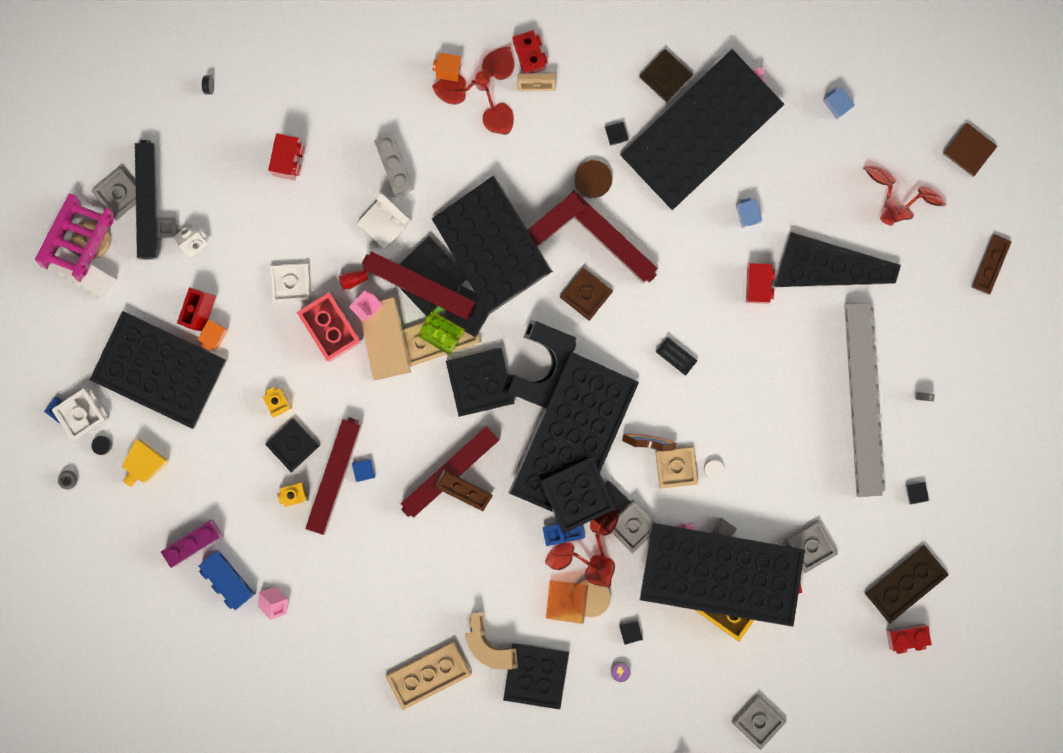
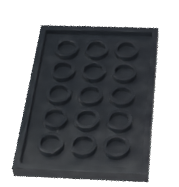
M495 176L490 177L432 218V221L488 314L493 313L553 272Z
M122 311L89 380L191 429H195L227 360Z

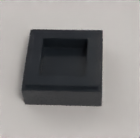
M623 122L605 127L610 146L628 141Z
M925 482L905 486L910 505L929 501Z
M638 621L619 626L624 645L643 640Z

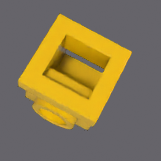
M272 387L265 391L266 395L263 396V399L273 418L291 410L281 388L276 389V387ZM275 397L278 398V404L276 405L272 403V399Z
M304 482L279 488L280 492L277 493L279 503L283 504L284 507L308 501ZM289 492L294 493L293 499L288 498Z

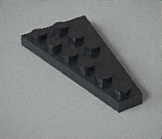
M790 232L774 287L895 284L901 265Z

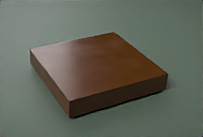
M967 123L943 154L974 177L997 148V145Z
M583 267L560 296V299L590 321L613 293V290Z

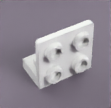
M381 193L376 198L377 202L357 224L383 249H386L408 226L410 220Z

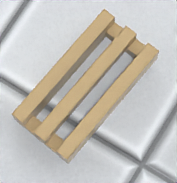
M556 73L517 74L518 91H555Z

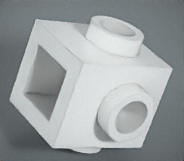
M192 223L182 228L174 236L178 246L189 258L208 245L204 239L206 234L200 227L196 229Z

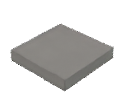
M121 167L91 191L105 208L107 207L112 211L116 221L136 205L135 183Z
M632 500L606 527L633 554L649 538L651 523L655 522Z
M820 521L785 539L789 547L805 549L802 567L804 573L838 555Z
M757 695L732 724L761 750L787 721Z

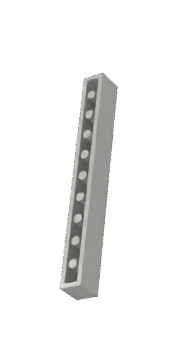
M870 303L847 304L844 306L856 497L883 496L885 481L882 480L881 472H884V462L880 461V453H883L882 441L879 442V434L882 432L881 422H878L880 404L877 403L876 396L879 395V385L875 383V376H878V367L874 365V357L877 356L876 346H873L875 327H872L871 319H874V308H871Z

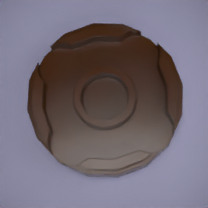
M597 160L584 162L575 173L574 182L576 189L587 198L604 196L612 185L610 169L606 164Z

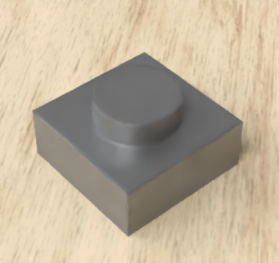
M156 218V237L174 238L176 235V218Z
M720 518L710 533L732 537L737 528L723 518Z

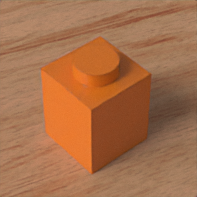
M438 53L437 60L434 59L432 71L436 72V79L458 82L461 56Z
M208 320L197 340L202 342L200 346L209 351L212 348L217 350L228 329Z

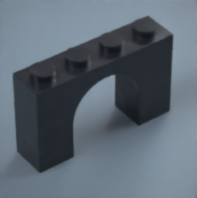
M530 320L523 338L538 343L548 350L551 356L550 370L544 378L538 381H529L509 374L503 392L545 408L569 352H573L576 347V337L538 321Z

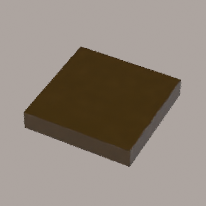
M664 49L639 78L667 103L693 74Z

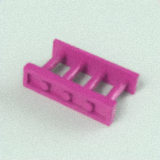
M69 193L34 260L40 267L48 269L49 265L53 263L73 271L71 275L78 282H81L83 277L87 275L88 267L108 228L112 226L115 215L107 207L103 214L82 207L80 200L75 195ZM79 213L99 222L93 231L72 223L75 215ZM71 230L90 237L86 247H82L64 240L66 232ZM64 247L82 255L77 264L56 257L57 249Z

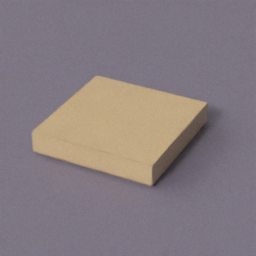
M694 446L676 448L671 451H655L659 489L698 485Z

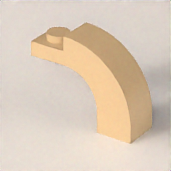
M484 612L471 613L469 626L472 632L465 633L467 645L475 658L482 664L494 669L518 668L516 648L499 649L493 646L486 637Z

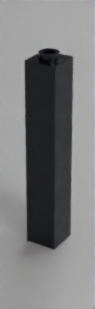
M140 140L139 143H135L137 259L158 260V238L156 237V145L151 143V140Z

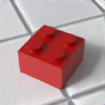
M276 133L268 171L273 176L296 180V176H300V157L303 158L305 154V146H303L302 141L298 137Z

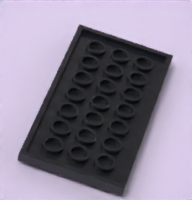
M731 49L620 156L673 211L785 104L742 58Z
M570 351L508 493L553 512L539 480L590 456L594 458L598 470L601 472L639 382Z
M651 523L639 600L794 627L805 549Z

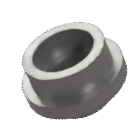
M69 470L63 471L58 477L59 486L66 490L74 488L78 481L77 475ZM67 476L71 478V482L69 484L65 481V478Z

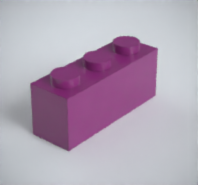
M210 520L162 550L161 554L170 568H173L223 537V534L214 520Z

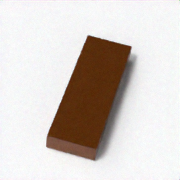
M995 234L992 235L971 288L988 295L991 294L1012 241Z
M443 470L434 485L435 488L481 511L485 510L493 496L490 492L446 470Z

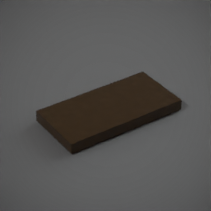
M923 545L864 594L890 624L948 577L949 574L927 547Z

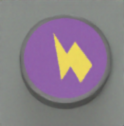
M618 662L613 665L611 675L615 681L625 682L630 677V668L627 664Z

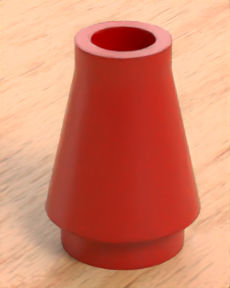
M364 269L342 272V275H339V281L343 290H351L368 280Z

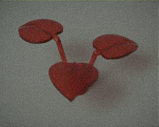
M510 47L499 48L489 53L482 62L483 71H479L475 75V80H472L468 87H466V81L461 75H459L458 82L440 79L432 85L433 91L438 98L452 105L464 102L466 99L465 91H469L474 85L478 90L486 91L492 109L486 110L483 114L482 121L485 128L493 133L503 135L511 132L514 124L511 108L505 103H499L494 107L489 92L490 78L492 76L497 80H504L510 77L514 71V61Z
M863 167L874 181L888 186L887 198L883 206L885 210L880 216V220L889 226H893L894 223L902 220L913 219L914 213L908 207L918 198H923L925 202L935 206L947 205L937 192L928 187H919V194L906 205L898 203L890 198L893 188L892 184L896 182L895 178L888 171L880 167Z
M615 509L590 522L591 531L596 533L595 537L600 556L594 555L589 562L573 552L575 547L572 543L565 542L556 545L548 553L545 564L553 570H562L570 565L572 557H576L588 565L584 575L589 583L601 587H611L615 563L611 558L605 556L600 541V534L606 536L615 529L619 519V510Z

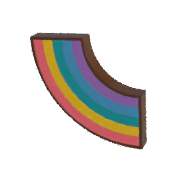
M623 434L622 437L623 442L634 447L652 448L662 452L675 450L677 444L664 438L643 434Z

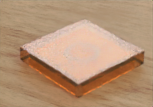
M550 580L546 619L583 624L588 585Z

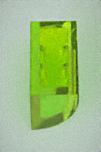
M432 311L425 320L418 337L451 356L465 329Z

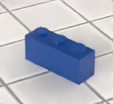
M219 550L215 551L198 565L201 569L199 570L200 574L204 579H209L213 585L211 587L217 594H222L225 598L224 603L228 608L237 610L255 595L253 590Z

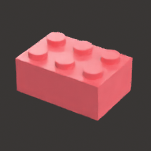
M330 292L297 312L327 362L335 360L362 342Z

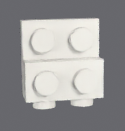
M83 388L52 409L72 442H75L108 421L106 418L108 415L107 411L103 406H98L96 403L98 398L92 390L88 391V389Z

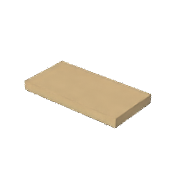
M395 297L381 300L383 306L368 321L361 320L373 380L411 373Z
M444 315L402 329L410 367L481 343L479 334L476 338L444 320Z
M452 641L387 674L385 677L402 710H405L470 677L471 673L455 641Z

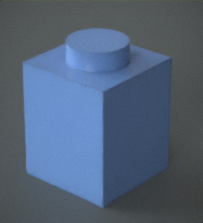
M842 87L838 90L835 88L830 90L826 94L827 98L823 101L836 119H839L855 106Z
M750 197L739 200L740 204H737L736 209L742 228L761 223L762 217L757 200H751Z

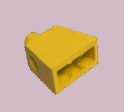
M136 439L122 465L129 472L123 479V482L130 487L137 480L147 483L169 461L141 439Z

